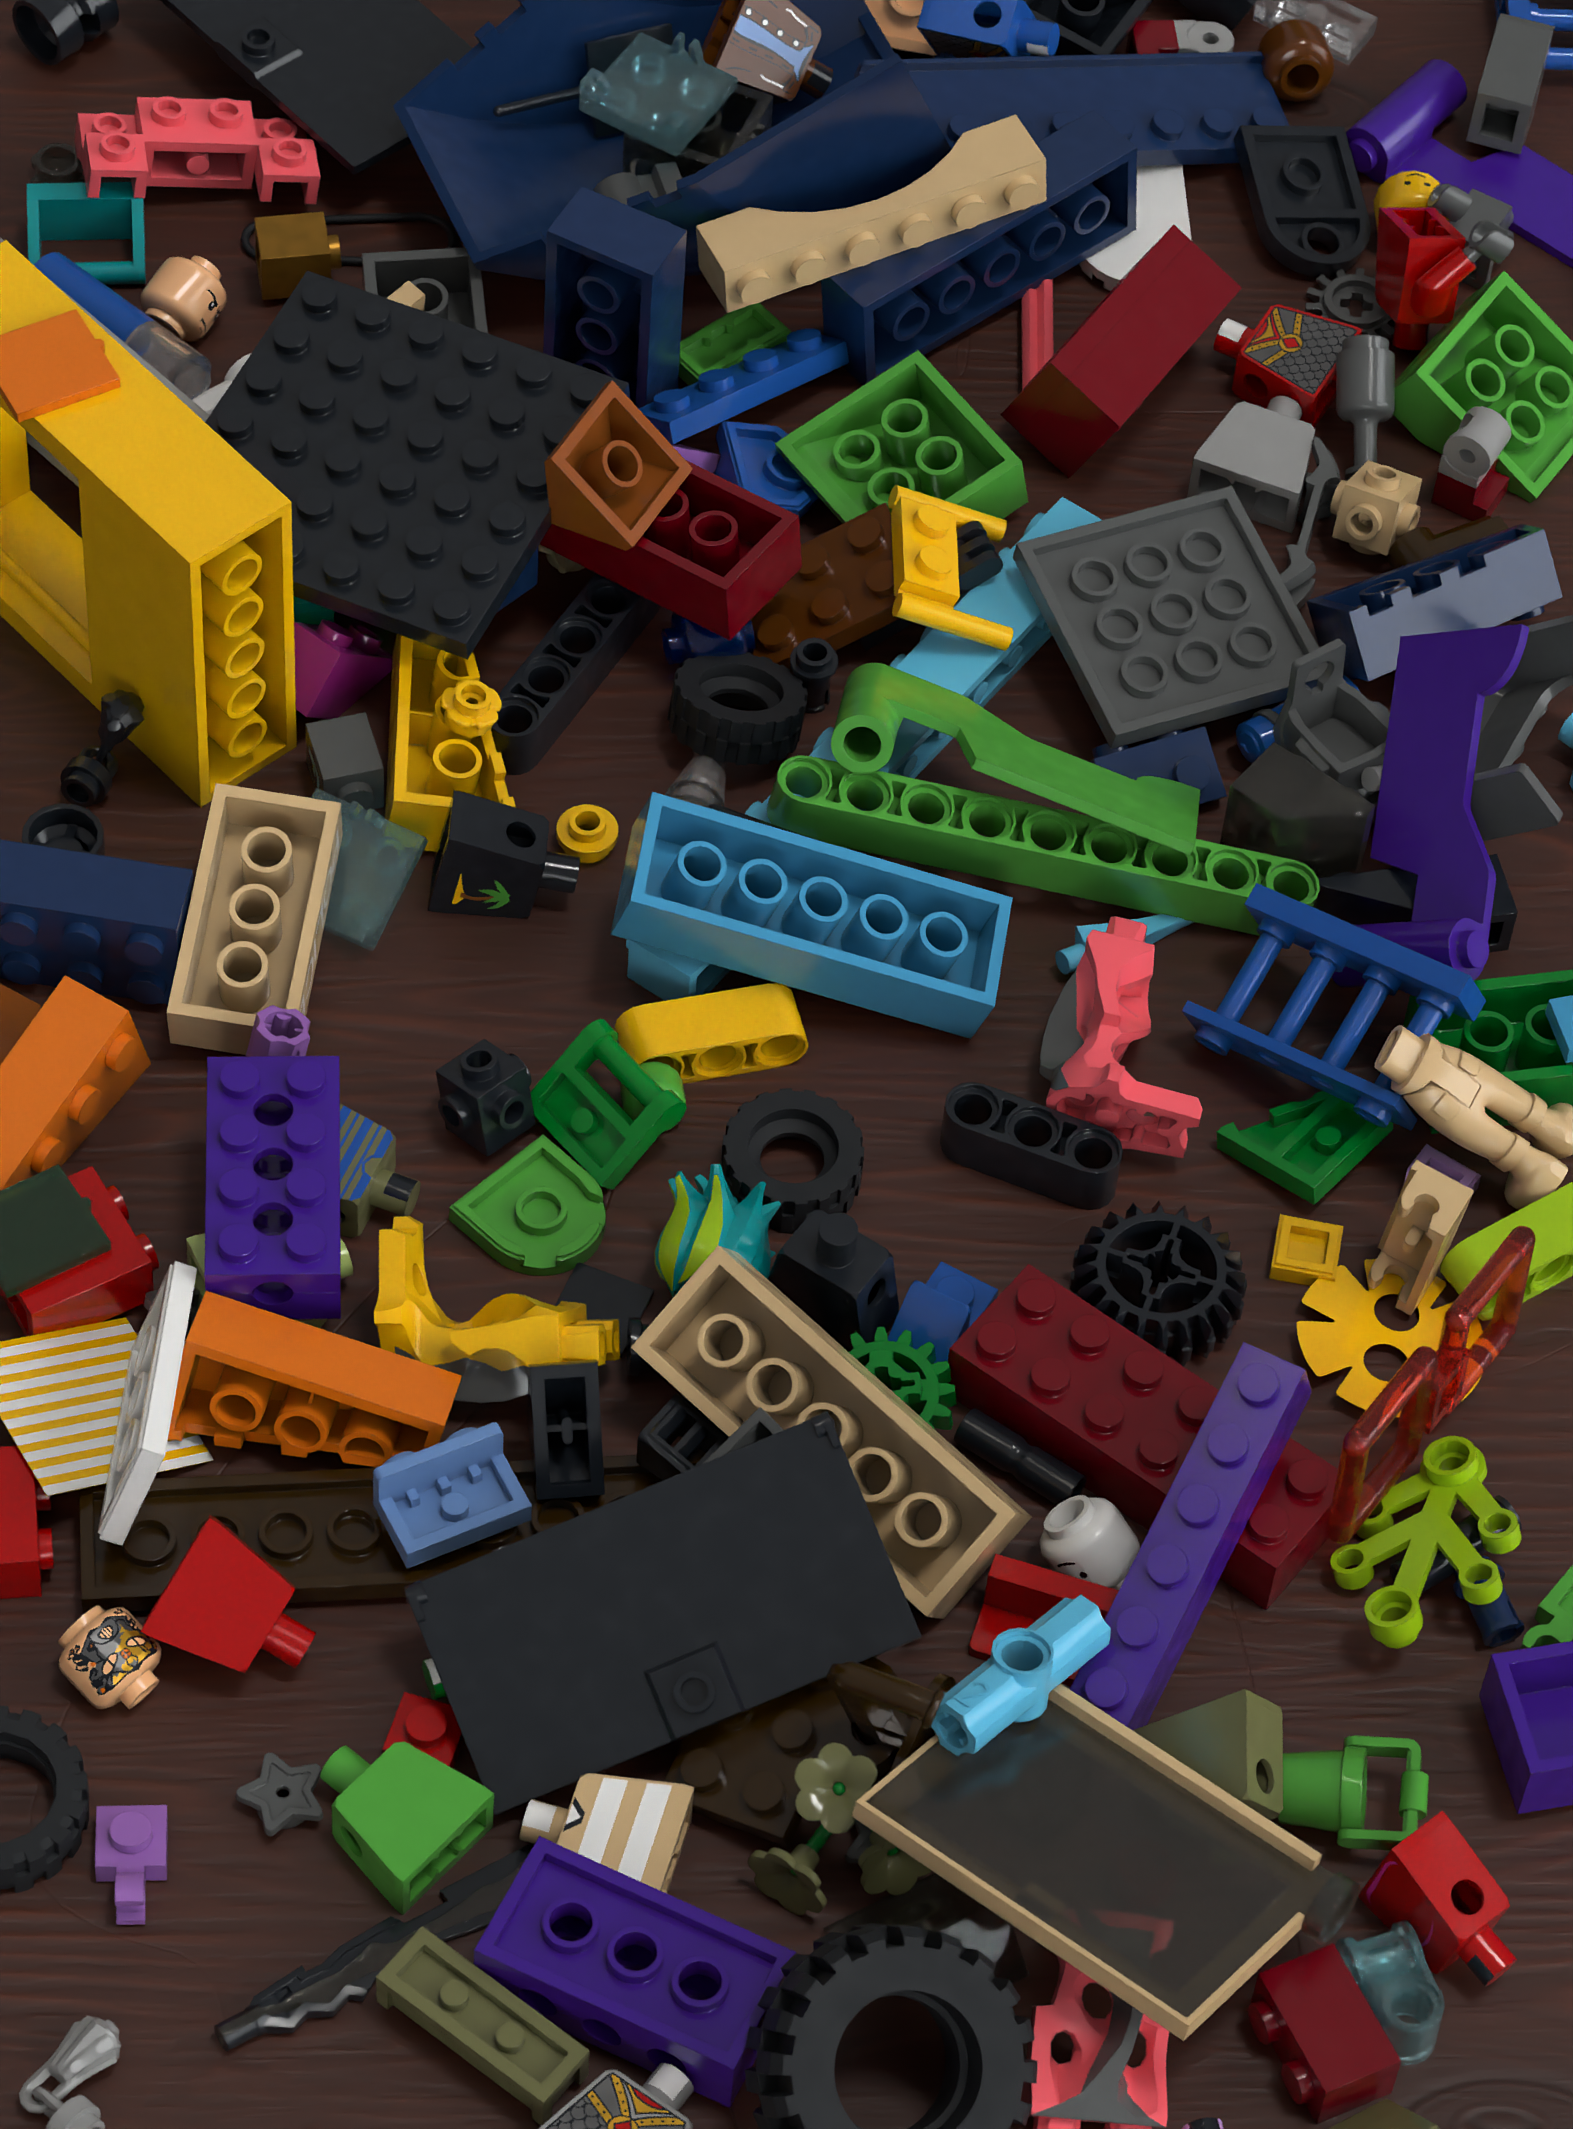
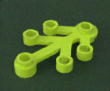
M1446 1436L1435 1440L1426 1448L1418 1474L1377 1495L1368 1494L1355 1500L1350 1508L1352 1523L1356 1534L1366 1540L1358 1544L1341 1546L1333 1552L1330 1558L1336 1583L1341 1588L1355 1590L1371 1582L1374 1577V1565L1407 1549L1394 1585L1376 1590L1368 1597L1364 1607L1371 1635L1389 1648L1406 1647L1418 1637L1423 1626L1419 1599L1438 1549H1440L1458 1572L1462 1593L1468 1602L1475 1605L1489 1604L1495 1601L1503 1591L1498 1566L1489 1559H1483L1451 1519L1457 1499L1478 1521L1477 1527L1481 1543L1486 1551L1493 1554H1505L1513 1551L1521 1542L1522 1536L1517 1516L1512 1511L1501 1508L1482 1484L1487 1475L1484 1455L1471 1441L1464 1437ZM1426 1499L1421 1512L1394 1525L1392 1514ZM1371 1515H1378L1377 1517L1372 1519H1365ZM1499 1529H1507L1501 1533H1493ZM1358 1564V1566L1355 1568L1345 1569L1350 1565ZM1487 1579L1484 1583L1473 1584L1478 1580Z

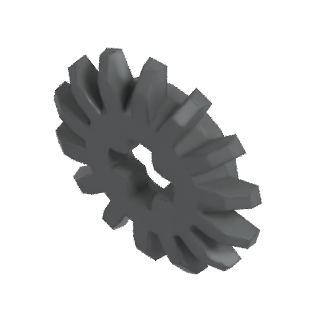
M1356 268L1355 274L1345 275L1343 269L1335 271L1336 278L1333 281L1321 275L1316 280L1322 291L1311 287L1308 288L1306 296L1314 303H1305V312L1363 329L1362 335H1376L1377 333L1385 338H1393L1394 329L1392 327L1395 326V321L1376 302V276L1375 278L1365 276V269ZM1351 300L1362 302V308L1367 310L1361 313V317L1350 316L1349 309L1345 308L1349 307Z

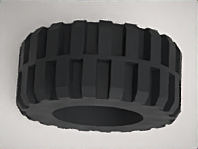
M871 1923L852 1926L851 1931L845 1934L831 1932L813 1941L814 1951L809 1955L795 1954L780 1968L786 1977L779 1988L767 1986L757 2004L760 2008L766 2010L767 2013L761 2028L749 2026L745 2047L757 2050L756 2068L744 2069L747 2091L759 2095L761 2107L756 2108L752 2112L759 2129H862L853 2123L840 2102L834 2076L836 2051L847 2025L863 2007L879 1997L893 1995L904 1996L921 2003L936 2021L945 2047V2073L938 2096L927 2113L907 2129H1009L1012 2123L1026 2125L1032 2104L1020 2101L1024 2082L1037 2083V2061L1025 2059L1023 2053V2043H1028L1035 2039L1030 2018L1015 2015L1012 2006L1019 2002L1020 1996L1010 1980L996 1978L992 1974L995 1963L981 1951L961 1946V1939L939 1931L897 1924L882 1925Z

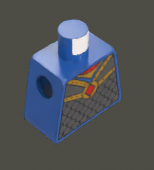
M924 0L917 24L918 30L937 55L941 52H948V54L952 53L956 58L1025 57L1031 54L1054 56L1060 37L1059 25L1053 22L1037 20L1024 0Z

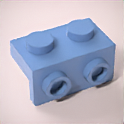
M497 1422L480 1428H463L450 1435L445 1441L418 1452L406 1451L398 1453L389 1458L383 1465L374 1469L373 1505L407 1569L531 1520L532 1505L503 1454L504 1434Z

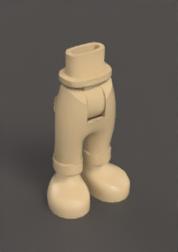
M1402 1025L1396 1026L1391 1031L1375 1061V1069L1392 1080L1391 1089L1399 1095H1403V1098L1415 1112L1435 1130L1463 1148L1487 1158L1490 1163L1501 1171L1510 1172L1504 1191L1509 1205L1520 1210L1558 1188L1568 1172V1167L1558 1159L1566 1158L1573 1154V1106L1571 1104L1557 1103L1548 1108L1547 1103L1535 1093L1527 1092L1475 1056L1456 1047L1440 1043L1429 1033L1418 1037ZM1485 1108L1507 1120L1510 1125L1520 1132H1528L1534 1147L1530 1146V1142L1515 1132L1507 1130L1489 1117L1485 1112Z

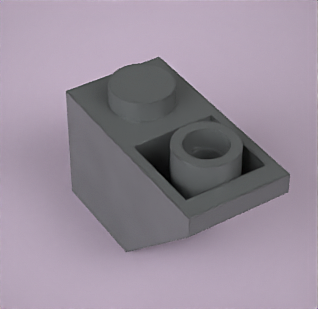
M1500 13L1477 92L1466 141L1521 154L1532 124L1555 26Z

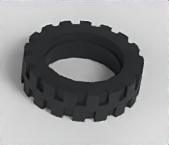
M0 1705V1759L10 1758L33 1766L49 1780L53 1788V1804L47 1817L29 1833L7 1842H0V1889L14 1887L15 1893H19L33 1888V1881L43 1875L47 1880L55 1876L62 1870V1860L67 1855L73 1858L82 1844L81 1832L82 1830H87L89 1824L87 1773L84 1771L83 1758L76 1744L71 1747L68 1745L67 1733L54 1722L47 1726L42 1723L41 1715L33 1711L23 1709L22 1714L10 1713L9 1706Z

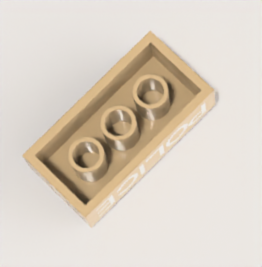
M215 783L166 1012L170 1043L246 1055L258 1012L274 1005L282 1009H297L306 1016L343 836L341 803Z

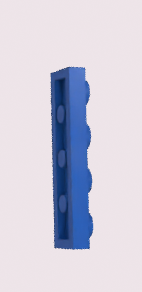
M818 329L796 330L788 334L786 337L787 341L770 349H756L744 354L742 362L726 369H713L702 373L698 377L699 381L683 389H671L656 394L653 398L654 402L639 408V410L670 444H675L848 364L849 357L846 341L821 335Z

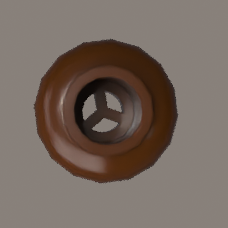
M1291 19L1271 27L1262 37L1258 51L1262 52L1264 56L1261 65L1266 79L1270 81L1277 97L1284 101L1296 103L1311 100L1321 94L1331 83L1335 69L1334 60L1327 39L1320 28L1306 20Z

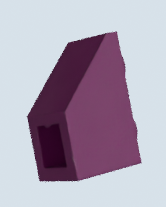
M322 619L319 625L294 622L296 710L304 716L312 718L333 719L341 716L392 671L393 655L380 647L383 639L372 630L356 623H351L349 628H343L325 619Z

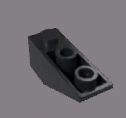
M1497 854L1489 855L1496 873L1488 938L1489 953L1509 949L1518 914ZM1392 867L1390 869L1361 873L1342 872L1331 877L1318 878L1320 890L1313 908L1353 925L1412 921L1418 876Z

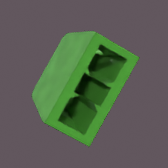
M406 1742L393 1743L373 1764H369L350 1747L343 1746L331 1755L320 1774V1778L340 1794L332 1805V1834L336 1842L394 1909L402 1915L493 1828L494 1793Z

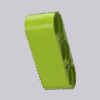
M1573 1182L1467 1237L1452 1248L1444 1257L1440 1265L1441 1274L1479 1319L1484 1321L1498 1317L1573 1276Z

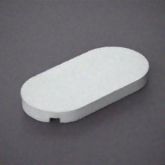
M1137 166L1136 230L1079 263L1082 270L1091 279L1092 275H1094L1096 278L1104 281L1103 288L1111 291L1173 224L1191 240L1183 166Z

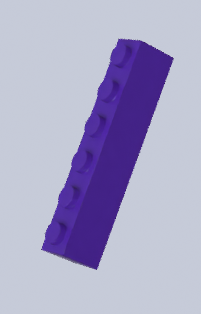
M1243 1342L1104 1619L1111 1628L1109 1644L1080 1667L1070 1687L1071 1691L1132 1731L1147 1725L1312 1393L1305 1369Z

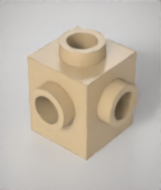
M1368 460L1348 481L1341 480L1334 492L1330 513L1337 515L1332 537L1348 542L1354 550L1369 555L1383 554L1387 556L1392 544L1404 533L1417 526L1421 507L1416 504L1422 478Z

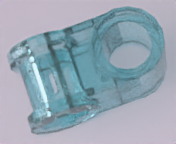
M1401 1920L1393 1923L1391 1931L1359 1941H1355L1350 1936L1338 1939L1336 1948L1401 2059V2065L1418 2064L1427 2059L1435 2047L1445 2002L1443 1994L1428 1967L1421 1943L1412 1925L1407 1920ZM1396 2016H1411L1420 2021L1421 2023H1405L1398 2019Z

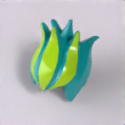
M711 1164L709 1180L701 1174L694 1177L698 1191L690 1184L682 1171H678L675 1178L668 1179L674 1199V1210L659 1235L654 1251V1264L658 1275L666 1282L672 1297L679 1292L718 1245L738 1252L764 1277L768 1278L771 1258L776 1255V1252L770 1250L768 1227L770 1220L780 1208L781 1203L776 1201L762 1205L766 1187L765 1182H759L748 1196L738 1203L737 1198L733 1197L724 1178L721 1164Z

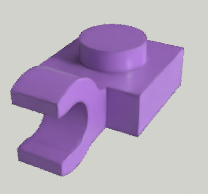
M167 1805L96 1806V1882L115 1881L116 1925L145 1924L146 1881L167 1880Z

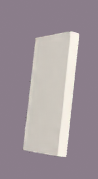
M175 1261L173 1265L170 1264L130 1352L98 1528L99 1539L121 1546L129 1533L166 1453L197 1273L196 1267Z

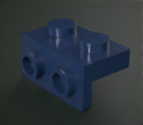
M1205 726L1187 732L1181 729L1149 738V743L1129 748V745H1124L1111 749L1109 744L1106 743L1091 749L1094 759L1089 762L1133 780L1141 776H1154L1200 789L1199 806L1218 801L1227 796Z

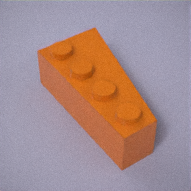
M66 975L0 1065V1205L44 1187L151 1065L129 1010Z
M206 1291L185 1340L168 1439L182 1441L185 1433L214 1436L215 1446L241 1449L244 1441L281 1445V1455L307 1458L308 1453L325 1451L339 1453L343 1463L379 1467L398 1453L406 1451L418 1452L440 1443L462 1375Z

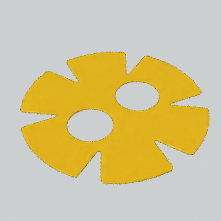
M1366 1259L1364 1261L1367 1283L1369 1272L1376 1259ZM1344 1265L1337 1266L1335 1282L1318 1278L1302 1298L1304 1305L1333 1319L1334 1322L1298 1321L1296 1323L1301 1351L1316 1376L1322 1377L1341 1369L1352 1367L1336 1390V1394L1364 1410L1399 1418H1417L1420 1415L1415 1385L1442 1412L1459 1404L1473 1391L1482 1373L1450 1356L1449 1353L1485 1354L1487 1351L1484 1333L1476 1314L1463 1299L1431 1309V1306L1446 1286L1444 1280L1436 1276L1417 1306L1419 1311L1417 1325L1407 1331H1395L1385 1327L1378 1321L1374 1307L1377 1300L1385 1295H1399L1401 1287L1405 1285L1404 1280L1396 1274L1388 1273L1384 1275L1378 1287L1371 1289L1368 1285L1369 1290L1366 1291ZM1378 1344L1394 1346L1406 1356L1409 1363L1408 1373L1402 1379L1393 1382L1377 1379L1368 1372L1364 1365L1365 1352L1370 1347Z

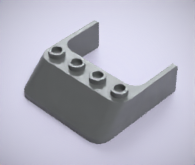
M1573 615L1527 626L1529 627L1528 638L1517 669L1504 687L1484 698L1470 803L1471 812L1483 841L1556 826L1563 816L1561 809L1531 769L1524 763L1512 764L1523 753L1525 741L1536 722L1547 711L1550 700L1562 690L1573 685ZM1365 788L1346 794L1344 805L1352 815L1375 825L1379 790L1367 791Z

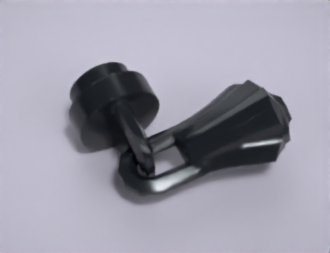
M118 689L114 693H107L101 697V722L98 730L101 746L90 745L82 749L78 756L73 757L67 763L60 775L61 792L71 804L87 808L102 802L110 791L112 779L118 771V759L112 752V749L116 744L124 741L145 720L142 715L144 705L140 697L133 692H125Z

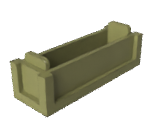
M423 1926L376 1976V1993L379 2004L387 2010L393 2005L529 2107L532 2110V2119L541 2126L552 2117L553 2104L573 2082L580 2085L589 2075V2050Z

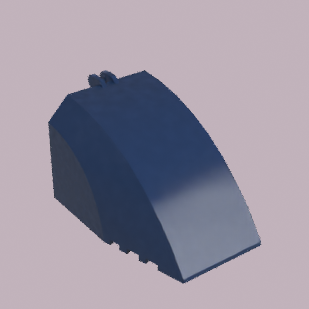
M517 0L521 6L496 28L488 21L474 33L479 43L459 61L453 64L446 58L393 105L475 267L478 270L545 280L546 241L549 227L581 186L593 191L600 181L612 174L630 172L636 176L651 174L655 164L676 162L682 179L676 180V191L657 198H653L650 192L646 191L629 197L626 200L627 205L656 218L664 219L673 225L687 230L684 277L703 274L699 268L696 226L748 207L779 212H818L843 209L874 201L898 191L931 171L952 150L897 53H894L864 0H789L821 28L822 36L812 58L833 70V78L827 91L818 99L798 90L791 102L768 105L696 80L690 76L722 0ZM666 23L672 24L681 117L601 137H594L590 96L502 117H496L493 114L494 107L589 84L585 42ZM941 52L939 55H935L934 58L956 57L952 53L948 54V52ZM884 60L856 78L854 77L861 61Z

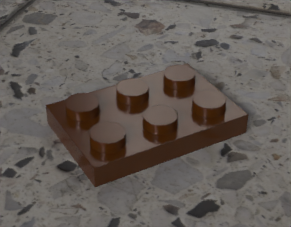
M886 502L801 544L802 568L743 627L754 656H764L772 659V662L784 665L792 673L790 655L793 649L803 640L820 638L827 641L836 651L900 619L892 614L896 596H894L891 510Z

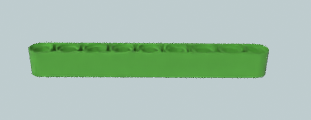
M797 755L788 758L780 765L767 804V817L771 824L836 846L1145 912L1174 916L1187 921L1258 936L1260 935L1256 930L1259 925L1244 905L1256 883L1313 907L1320 890L1319 879L1315 872L1306 864L1296 860L1196 839L1194 849L1191 855H1188L1092 816L882 771L868 774L854 773L845 769L836 761L812 756ZM794 794H798V795L804 796L805 798H801V797L796 796V795H794ZM855 807L862 808V809H864V810H866V811H862V810L857 809V808H855Z

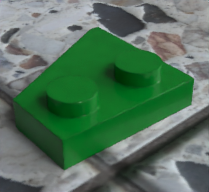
M1320 1091L1306 1101H1292L1269 1109V1120L1240 1131L1234 1122L1222 1126L1217 1131V1149L1315 1205L1393 1130V1122L1390 1121L1386 1128L1376 1126L1360 1117L1353 1110V1104L1325 1091Z

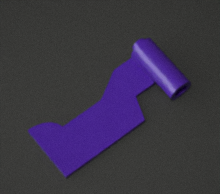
M1432 59L1426 62L1346 131L1357 171L1362 172L1382 185L1389 177L1397 173L1416 170L1431 175L1440 184L1456 186L1469 194L1472 188L1513 206L1514 219L1508 229L1573 268L1572 174L1526 146H1523L1521 154L1501 150L1470 162L1432 138L1433 130L1463 105L1467 98V87L1463 77L1448 62L1440 59Z
M1523 624L1400 637L1370 858L1418 876L1412 921L1355 925L1470 975L1473 980L1481 974L1489 957L1488 938L1496 885V873L1474 820L1470 805L1484 698L1504 687L1517 669L1524 653L1529 633V627ZM1346 966L1342 972L1335 971L1332 975L1334 982L1343 988L1363 987L1366 983L1362 978V973Z

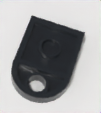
M1240 125L1233 140L1256 228L1268 252L1287 268L1307 276L1319 277L1324 275L1325 277L1335 276V271L1343 269L1346 272L1352 268L1369 241L1371 225L1345 128L1339 126ZM1315 240L1323 243L1329 248L1331 254L1318 253L1309 245L1308 241Z

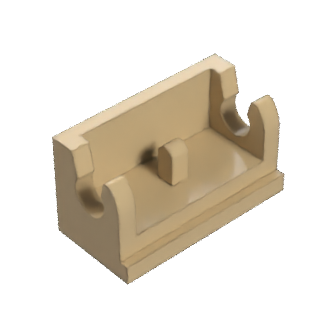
M1416 1160L1409 1171L1378 1245L1381 1252L1369 1272V1287L1371 1289L1378 1287L1385 1274L1392 1273L1400 1276L1404 1280L1405 1285L1401 1287L1395 1308L1411 1316L1440 1271L1442 1260L1447 1255L1474 1190Z

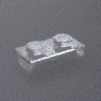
M1258 0L1255 4L1253 20L1269 28L1282 21L1291 19L1309 21L1320 28L1326 37L1333 58L1349 65L1375 34L1378 17L1342 0Z

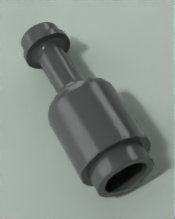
M1355 335L1347 337L1342 341V351L1336 355V413L1342 421L1352 423L1354 427V467L1345 470V479L1349 480L1368 460L1377 463V425L1389 420L1395 410V354L1389 351V340L1382 336Z

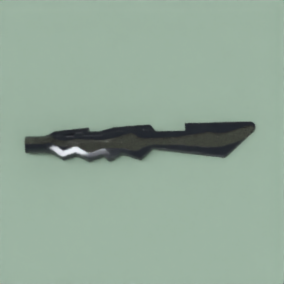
M530 1843L441 1889L439 1894L446 1901L445 1903L406 1923L390 1916L338 1947L322 1964L308 1971H305L303 1966L298 1967L255 1995L250 2005L245 2007L243 2011L214 2025L215 2035L225 2051H229L256 2036L260 2037L264 2033H293L308 2018L333 2017L349 2000L363 2002L375 1984L376 1976L422 1926L443 1942L487 1928L534 1844Z

